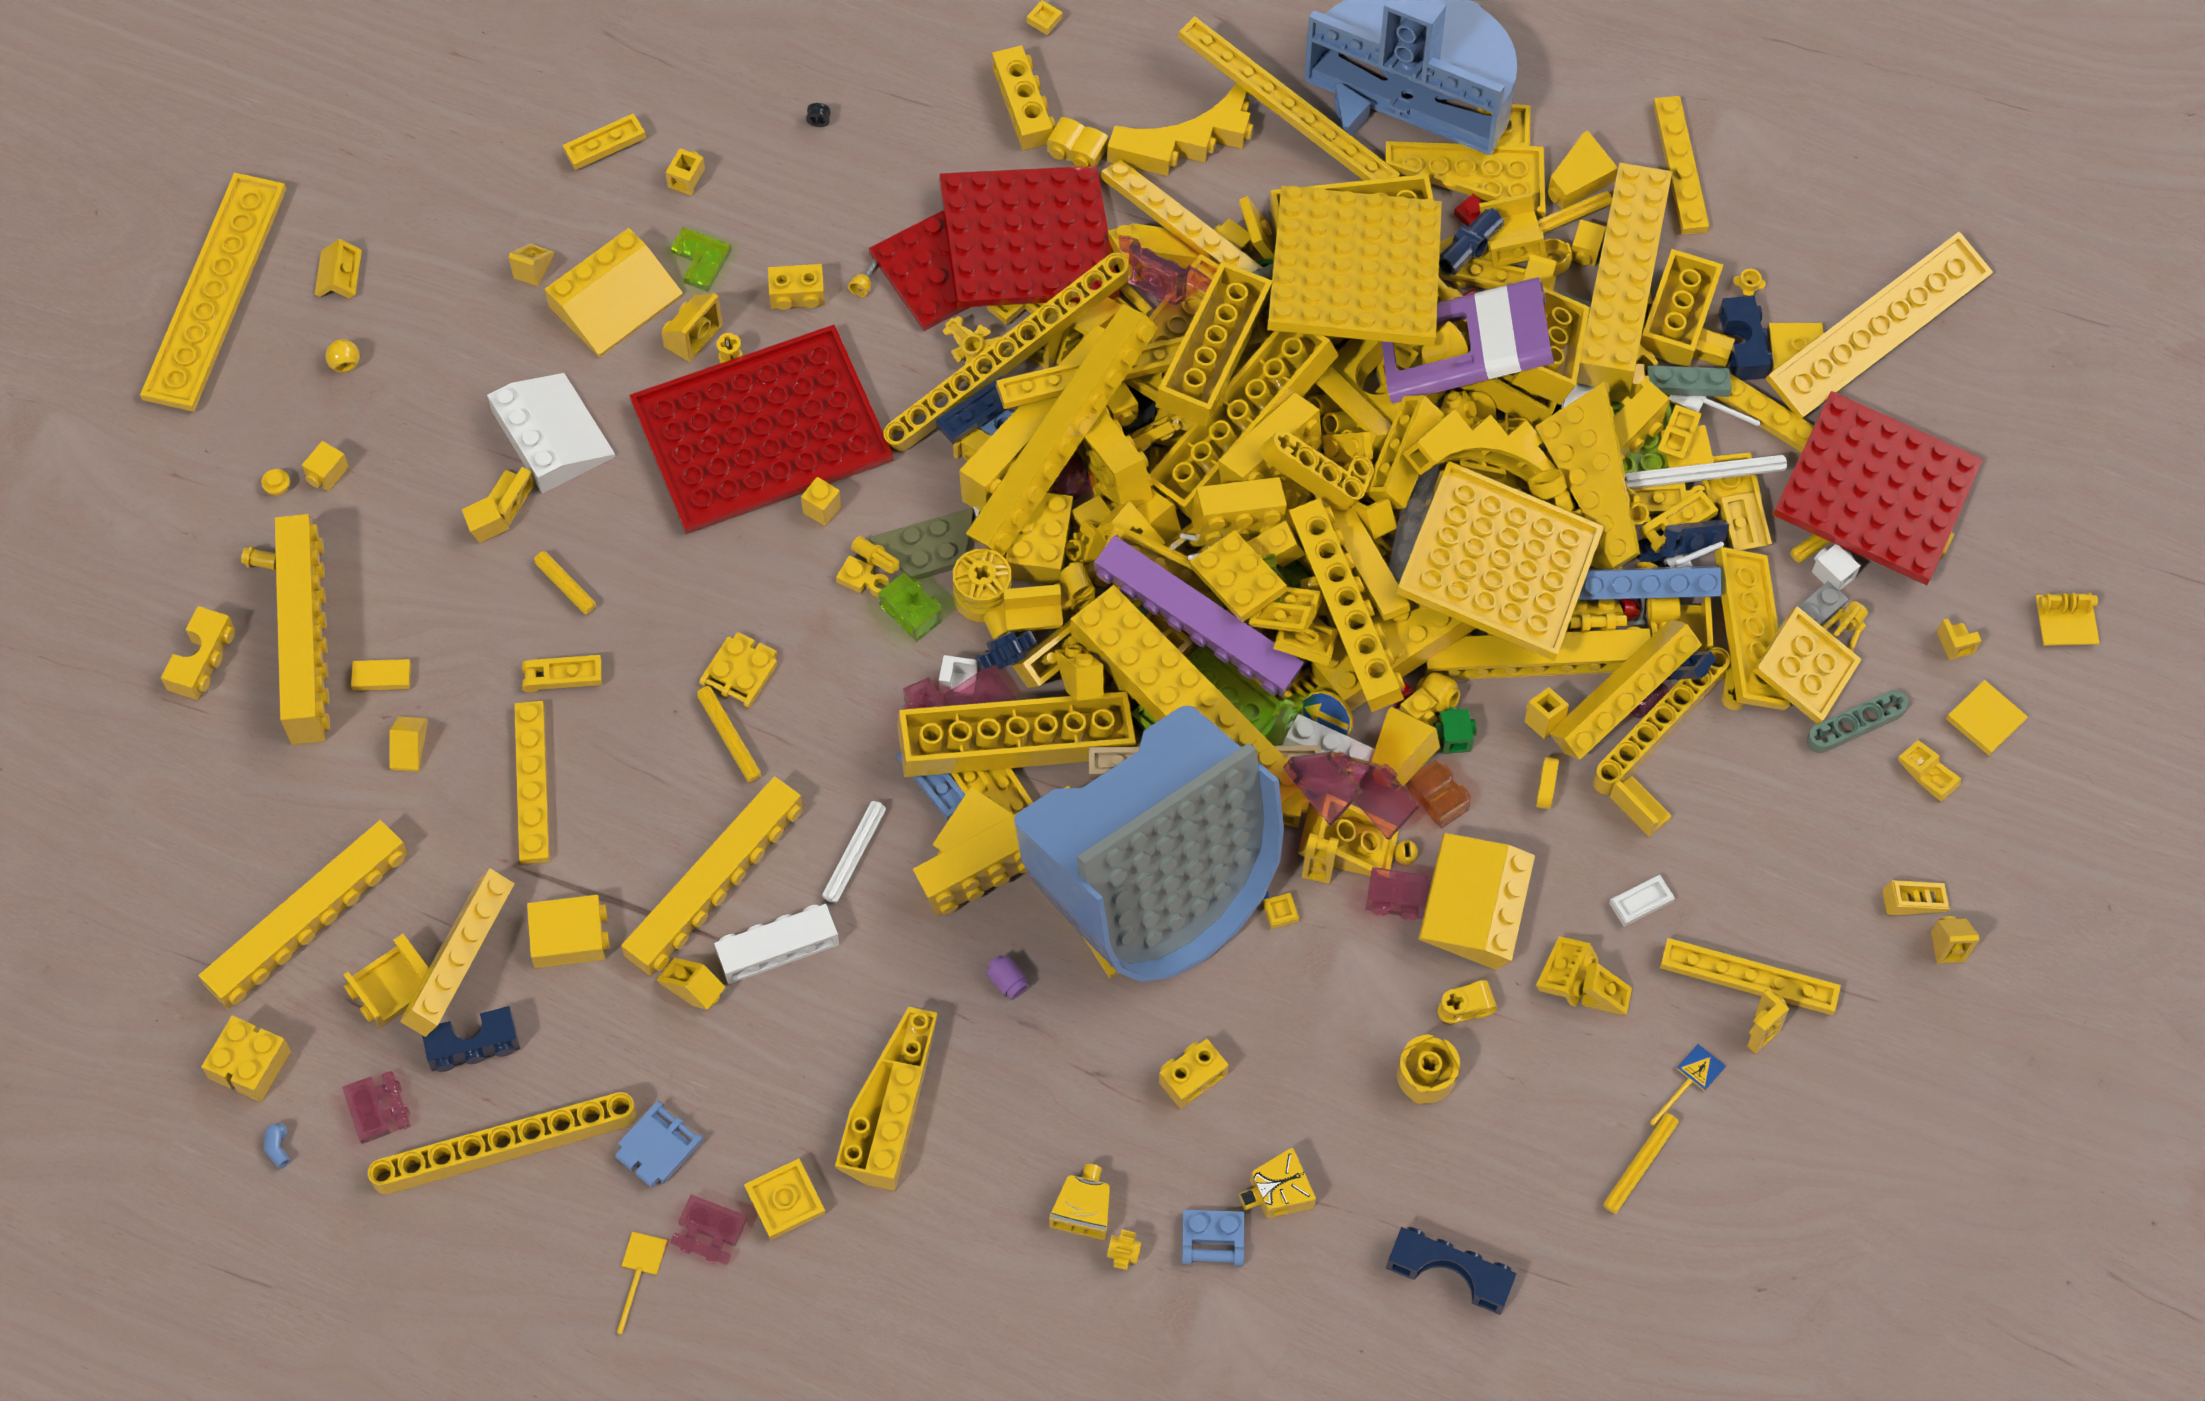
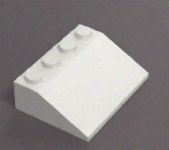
M565 373L513 382L487 395L493 415L525 467L532 471L534 481L542 494L616 457Z

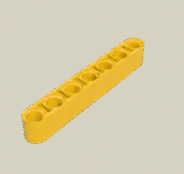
M1719 647L1708 650L1716 658L1714 663L1719 664L1721 667L1711 665L1708 674L1701 679L1679 680L1599 763L1593 778V786L1597 792L1609 795L1618 780L1622 783L1625 782L1723 680L1731 659L1726 650ZM1692 681H1699L1703 686H1697ZM1676 699L1682 700V701H1684L1685 704H1684V705L1678 704V703L1675 702V700H1676ZM1656 718H1663L1668 723H1661ZM1638 737H1646L1650 742H1643ZM1620 756H1628L1632 761H1625ZM1602 775H1610L1614 780H1606Z

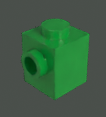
M1452 707L1445 711H1440L1438 722H1434V727L1437 729L1438 739L1441 741L1442 753L1471 752L1477 728L1475 719H1470L1469 709Z

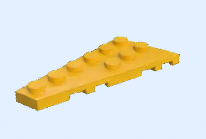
M1604 381L1535 427L1558 469L1563 472L1565 481L1585 518L1604 526L1599 543L1613 568L1617 569L1640 555L1635 523L1632 520L1629 506L1631 502L1629 493L1626 490L1624 465L1613 421V407L1610 405L1608 394L1610 393L1609 386Z

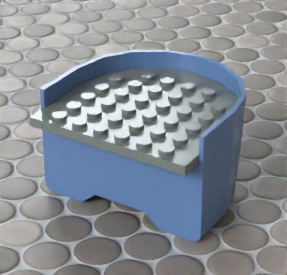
M1182 706L1144 730L1138 752L1083 788L1054 789L1018 812L1014 818L1021 860L1035 885L1118 973L1139 982L1172 978L1207 960L1239 932L1266 895L1280 863L1284 833L1279 779L1258 762L1257 749L1250 743L1240 747L1192 706Z

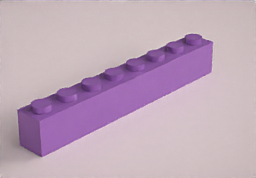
M1115 535L1094 562L1096 575L1102 581L1108 584L1113 582L1120 587V592L1129 599L1137 598L1144 603L1143 607L1153 615L1159 613L1168 619L1166 622L1177 631L1184 630L1191 635L1190 639L1201 647L1206 645L1214 650V655L1219 660L1225 663L1230 661L1239 667L1237 670L1248 679L1254 677L1260 681L1262 688L1272 695L1279 694L1283 697L1302 670L1304 662L1291 654L1273 649L1275 644L1273 641L1246 623H1241L1237 617Z

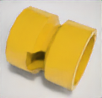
M1545 470L1535 474L1528 480L1533 497L1569 512L1574 509L1570 494L1565 490L1567 484L1561 470Z

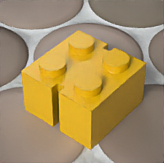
M232 1015L201 1068L209 1080L229 1089L235 1087L238 1093L261 1103L290 1055L291 1050L284 1038L262 1028L258 1031L255 1025Z

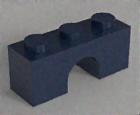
M1755 295L1723 298L1718 312L1723 335H1738L1746 341L1741 344H1733L1729 356L1732 375L1742 381L1765 379L1769 368L1773 366V356L1771 351H1767L1768 336L1766 329L1762 328L1761 306H1757Z
M510 1006L480 1013L482 1021L481 1030L471 1039L458 1038L450 1021L438 1024L426 1037L422 1035L427 1061L431 1070L446 1072L452 1070L456 1065L464 1063L477 1064L482 1062L484 1058L495 1055L504 1057L511 1055L515 1050H519L520 1044Z

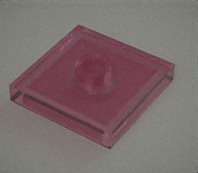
M993 667L981 670L944 694V699L950 706L1017 700Z

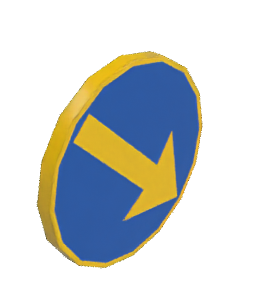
M1326 690L1314 691L1305 698L1302 704V716L1345 736L1350 735L1353 728V716L1350 708L1342 698Z

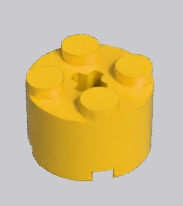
M1427 1034L1415 1037L1407 1043L1400 1056L1397 1068V1080L1400 1088L1416 1104L1436 1103L1445 1099L1454 1089L1459 1074L1460 1058L1458 1052L1449 1041L1436 1038L1434 1035Z

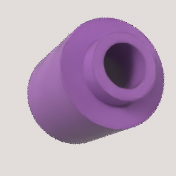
M999 955L988 964L989 971L986 975L1000 992L1011 1000L1019 997L1029 987V983L1026 981L1027 976L1010 956L1003 958Z

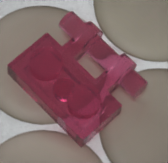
M392 1071L383 1073L382 1079L384 1084L376 1087L371 1076L342 1087L361 1144L391 1134L388 1122L396 1121L399 1130H405L411 1126L408 1119L410 1115L408 1106L403 1104L401 1098L402 1088L400 1082L395 1079ZM388 1097L392 1108L383 1111L380 1098Z
M691 1194L678 1221L680 1226L688 1228L686 1235L674 1233L670 1244L680 1247V1251L690 1254L693 1252L706 1257V1261L715 1264L719 1262L728 1265L732 1254L722 1251V1246L724 1243L736 1247L748 1220L747 1215ZM699 1233L714 1238L710 1246L696 1241Z

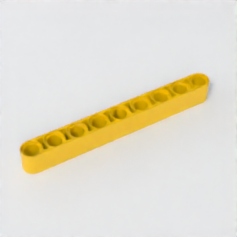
M618 1092L378 1159L369 1166L368 1178L378 1193L383 1195L391 1194L626 1128L635 1122L637 1111L632 1097L627 1093ZM620 1106L629 1107V1110L624 1114L614 1113ZM591 1114L599 1115V1119L593 1123L585 1121ZM562 1122L570 1123L569 1127L564 1131L555 1130L556 1126ZM533 1130L540 1131L537 1138L526 1139L529 1132ZM502 1139L511 1140L508 1146L504 1148L496 1147L497 1143ZM473 1147L481 1148L480 1152L475 1156L466 1155L468 1150ZM444 1155L451 1156L446 1164H437L440 1157ZM421 1164L417 1172H407L410 1165ZM381 1173H391L390 1177L387 1180L382 1182L377 1181V1178Z

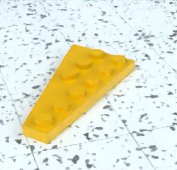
M1386 141L1385 162L1402 175L1429 174L1431 184L1470 196L1474 194L1479 199L1486 201L1532 192L1535 215L1540 218L1545 217L1544 147L1497 145L1493 153L1487 155L1462 144L1397 141Z

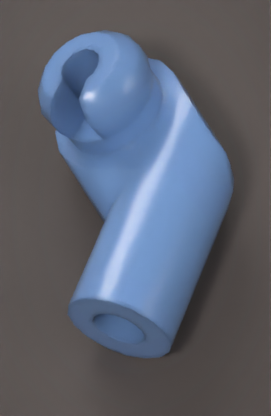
M283 1123L270 1124L267 1127L263 1145L265 1153L279 1169L286 1167L291 1161V1158L281 1148V1139L285 1138L287 1134V1128Z

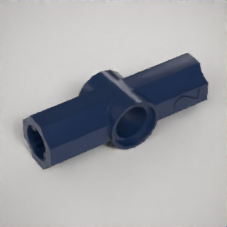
M1493 208L1485 209L1469 226L1463 225L1459 228L1453 238V242L1439 255V267L1443 273L1448 276L1451 274L1455 275L1472 257L1477 259L1484 253L1488 241L1504 226V219L1497 210Z

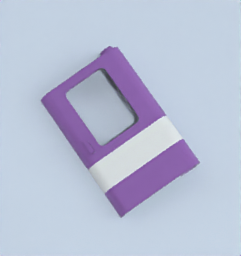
M1540 277L1437 303L1436 327L1444 325L1448 321L1452 323L1467 319L1471 351L1467 354L1405 370H1397L1394 342L1382 341L1387 388L1391 403L1401 402L1403 396L1429 395L1553 364L1554 359L1544 309L1546 299Z

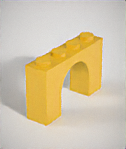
M1351 338L1337 352L1339 356L1330 366L1392 425L1401 402L1392 404L1389 393L1375 395L1363 391V385L1367 376L1383 360L1382 341ZM1441 391L1425 396L1435 404L1446 392Z

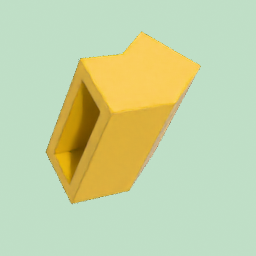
M1703 328L1693 358L1725 368L1735 338Z

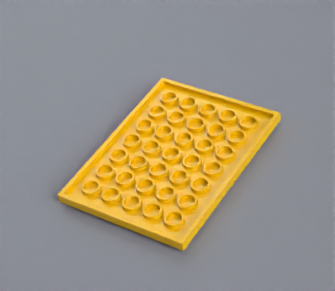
M1281 186L1267 330L1435 346L1442 201L1406 198L1403 196L1362 194L1351 191H1332L1322 188L1311 189L1298 186Z

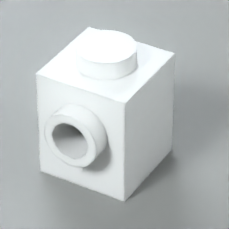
M1835 544L1829 550L1827 548L1822 549L1815 556L1814 560L1816 563L1812 573L1824 584L1829 581L1840 591L1855 579L1861 565L1854 560L1848 550L1842 549L1839 545Z

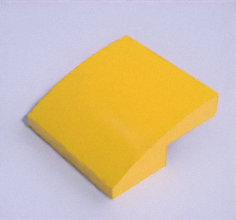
M1287 587L1286 593L1251 616L1249 625L1251 627L1305 633L1319 610L1323 599L1322 593L1317 590Z

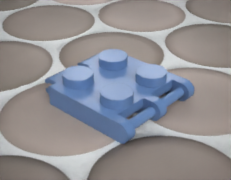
M657 1101L618 1143L620 1150L615 1155L616 1159L631 1171L640 1164L641 1166L635 1173L651 1188L659 1181L665 1184L704 1141L703 1136L700 1134L695 1135L684 1126V1121L680 1117L676 1119L663 1108L664 1104L660 1101ZM658 1113L662 1114L672 1124L669 1125L667 1122H665L662 1118L658 1116ZM680 1129L689 1138H691L692 1141H688L684 1136H682L677 1131Z

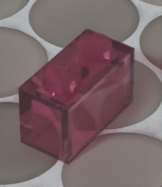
M1372 867L1365 910L1379 916L1392 914L1399 915L1405 920L1423 919L1430 876Z

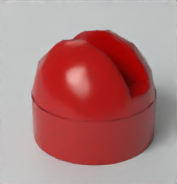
M1631 598L1621 599L1619 603L1622 607L1623 615L1627 617V621L1638 618L1640 615V604Z

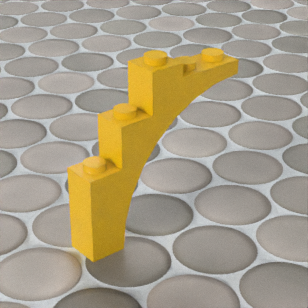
M1235 83L1226 97L1212 109L1189 121L1153 129L1114 126L1107 147V162L1115 163L1121 159L1132 168L1168 176L1171 167H1176L1178 157L1205 163L1208 153L1213 154L1216 143L1243 149L1245 140L1251 139L1254 127L1253 124H1250V113H1248L1250 101H1247L1248 96L1252 95Z
M1455 409L1403 453L1420 475L1439 464L1466 459L1487 462L1504 468L1527 483L1537 473L1557 469L1539 448L1543 440L1527 420L1509 434L1503 430L1492 415H1489L1471 429ZM1567 485V488L1565 490L1570 493L1571 491Z

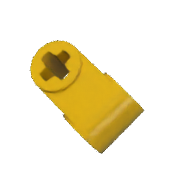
M1481 980L1467 986L1446 991L1438 1006L1437 1014L1442 1022L1451 1025L1474 1018L1487 1017L1495 1013L1498 1008L1488 981Z

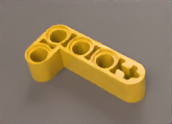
M1285 430L1276 432L1263 443L1260 449L1262 458L1268 464L1340 511L1347 510L1364 496L1374 472L1373 464L1365 456H1356L1345 466L1340 467Z
M1082 563L1071 564L1061 571L1060 582L1054 585L1060 584L1061 609L1064 620L1076 615L1095 600V587ZM1004 605L985 614L983 620L993 639L1007 632ZM1019 631V632H1014V633H1015V635H1018V634H1020L1021 632H1025V631Z

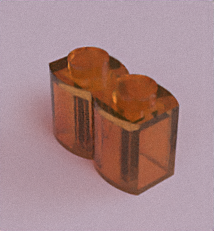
M1435 759L1418 770L1407 782V787L1416 800L1425 808L1432 820L1442 829L1469 811L1471 796L1463 785L1459 786L1452 780L1453 774L1446 764L1441 765Z

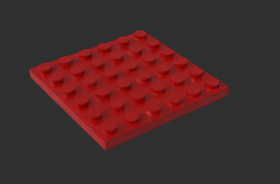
M1097 166L939 173V184L958 308L1047 303L1092 267L1112 254ZM1115 266L1112 269L1113 273H1116ZM1102 281L1093 282L1090 289H1099ZM1119 289L1108 297L1110 299L1118 298ZM1072 298L1069 302L1080 301V298Z
M1831 391L1772 515L1927 586L1983 459Z

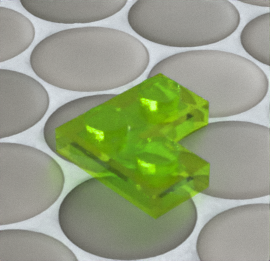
M682 227L671 246V251L675 255L692 261L683 277L684 283L709 292L732 248L731 244Z
M1295 693L1286 697L1284 701H1279L1273 714L1277 718L1268 735V739L1271 740L1273 746L1283 745L1297 715L1301 713L1307 697Z

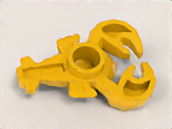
M957 316L955 319L951 318L945 324L946 328L943 329L946 336L954 335L959 347L953 349L951 353L956 362H961L966 358L965 365L1002 337L999 336L986 340L991 333L988 328L980 324L973 333L970 329L962 326L963 318ZM1014 348L1005 349L1002 357L1011 356ZM987 367L981 368V374H987L991 371Z

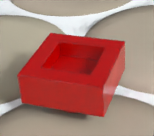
M1472 194L1454 209L1453 215L1466 226H1469L1480 215L1479 203L1483 202Z

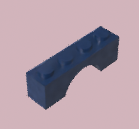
M1401 1227L1386 1269L1413 1280L1424 1271L1432 1268L1453 1270L1467 1282L1471 1291L1472 1304L1501 1315L1517 1273L1512 1272L1511 1268L1503 1263L1494 1262L1493 1264L1483 1260L1482 1256L1476 1252L1469 1250L1463 1252L1455 1249L1453 1244L1446 1240L1437 1239L1435 1241L1430 1239L1419 1229Z

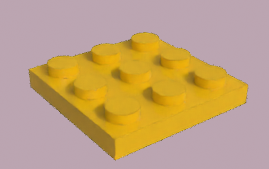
M1797 606L1790 611L1752 671L1816 724H1819L1827 716L1862 659Z

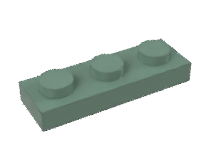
M1647 366L1646 376H1649V381L1665 395L1730 396L1729 368Z

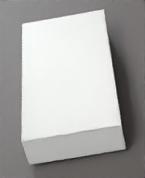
M1658 875L1610 899L1609 904L1625 927L1673 903L1675 897L1661 875Z

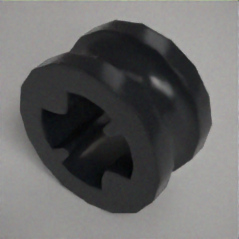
M812 103L807 107L806 121L808 124L814 127H825L830 123L831 109L829 106L823 103Z

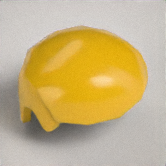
M1559 239L1544 240L1546 257L1543 258L1557 261L1553 276L1563 274L1572 263L1573 255L1569 243H1564Z

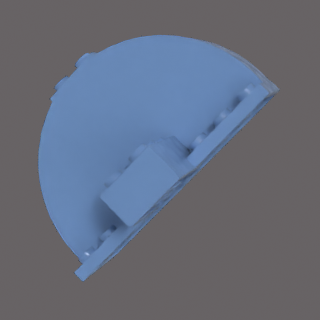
M1344 0L1326 14L1317 11L1311 13L1308 22L1304 75L1307 83L1335 93V85L1341 83L1371 102L1370 108L1484 154L1491 155L1511 116L1517 75V57L1513 43L1505 29L1491 14L1481 8V4L1471 0ZM1344 54L1377 67L1388 80L1383 81L1339 56ZM1408 93L1411 94L1413 98L1405 99L1401 95ZM1435 100H1460L1488 111L1492 115H1483L1438 103Z

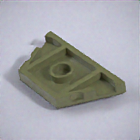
M968 508L869 537L870 542L874 545L883 546L887 553L900 561L899 569L911 582L951 571L956 561L967 551L970 537L966 532L973 521V510Z

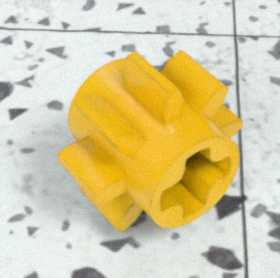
M1280 477L1287 504L1286 508L1294 509L1298 507L1299 503L1301 505L1306 504L1310 491L1289 477L1287 479Z
M1082 532L1074 533V539L1067 541L1066 554L1070 560H1073L1072 563L1077 562L1089 565V562L1083 558L1089 538Z
M1121 1229L1120 1236H1111L1107 1258L1114 1259L1113 1267L1128 1270L1130 1263L1137 1265L1142 1242L1135 1240V1232Z

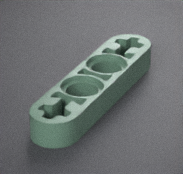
M1890 691L1812 727L1807 737V744L1811 750L1817 753H1824L1891 723L1904 715L1908 707L1907 697L1899 691ZM1890 701L1893 704H1899L1898 709L1895 706L1886 709L1884 713L1883 709L1888 707ZM1867 710L1872 711L1876 714L1877 720L1868 722L1863 718L1862 713ZM1843 721L1850 723L1853 731L1851 733L1842 732L1838 728V723ZM1830 730L1832 732V734L1827 737L1825 743L1822 740L1817 741L1815 739L1817 734L1820 737H1824L1829 734Z

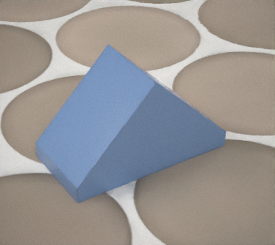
M1336 84L1334 104L1338 126L1352 136L1369 118L1371 102L1343 84Z

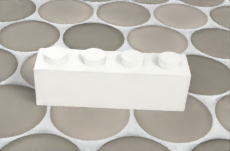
M823 904L821 906H808L803 912L792 916L790 914L782 915L775 922L767 925H754L747 932L738 935L729 934L723 936L714 945L725 979L729 985L839 946V938L826 904Z

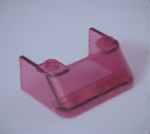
M1330 751L1293 756L1283 766L1285 772L1329 825H1333L1355 800L1385 838L1390 840L1420 807L1396 779L1398 776L1396 771L1387 764L1382 766L1347 756L1341 751L1338 753Z

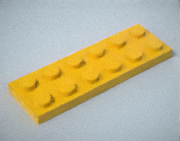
M1721 547L1715 551L1716 565L1721 568V599L1737 703L1786 710L1791 706L1790 702L1752 671L1779 630L1768 556Z

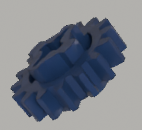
M1011 630L987 642L988 650L983 651L975 658L981 670L990 668L995 664L1000 670L1026 657L1024 650L1034 645L1036 640L1031 630L1021 632L1018 635H1015L1014 631Z

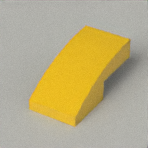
M1675 405L1657 452L1684 461L1702 413Z
M1919 740L1898 757L1899 762L1910 775L1941 802L1961 785V778L1939 762L1940 755Z

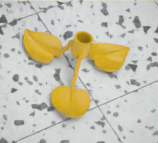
M1450 321L1436 332L1435 346H1422V363L1424 365L1468 353L1465 338ZM1387 381L1373 394L1388 393ZM1454 388L1449 389L1450 393L1455 392ZM1471 392L1467 394L1476 406L1477 412L1473 423L1483 421L1489 415H1492L1495 420L1497 419L1495 402L1488 394L1484 392Z

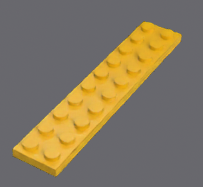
M239 173L233 174L140 393L143 401L195 412L287 190L285 183Z
M1958 232L1778 367L1765 379L1790 410L1800 419H1803L1824 403L1831 391L1837 393L1983 282L1993 271L1964 236Z

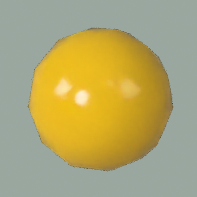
M337 339L327 347L325 360L332 370L345 373L355 369L358 365L360 352L355 343L348 339Z

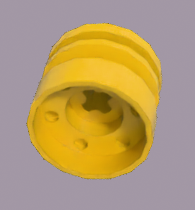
M974 549L964 553L956 561L953 568L954 604L958 612L966 619L977 623L984 622L983 617L986 613L1004 605L1003 589H1011V567L1007 559L996 551Z

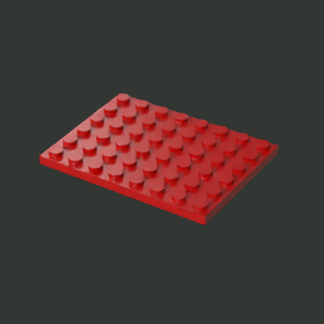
M835 324L629 395L631 404L686 534L804 493L817 477L829 484L894 461L890 446L884 438L881 426Z

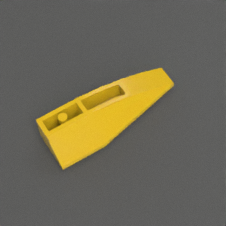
M913 1007L907 1008L849 1111L835 1168L865 1185L896 1191L926 1071L938 1016L936 1012Z

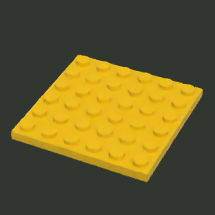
M1448 461L1395 594L1555 661L1604 526Z

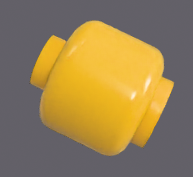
M1433 672L1426 678H1421L1417 684L1416 691L1422 687L1437 702L1435 710L1437 713L1456 707L1461 694L1455 680Z

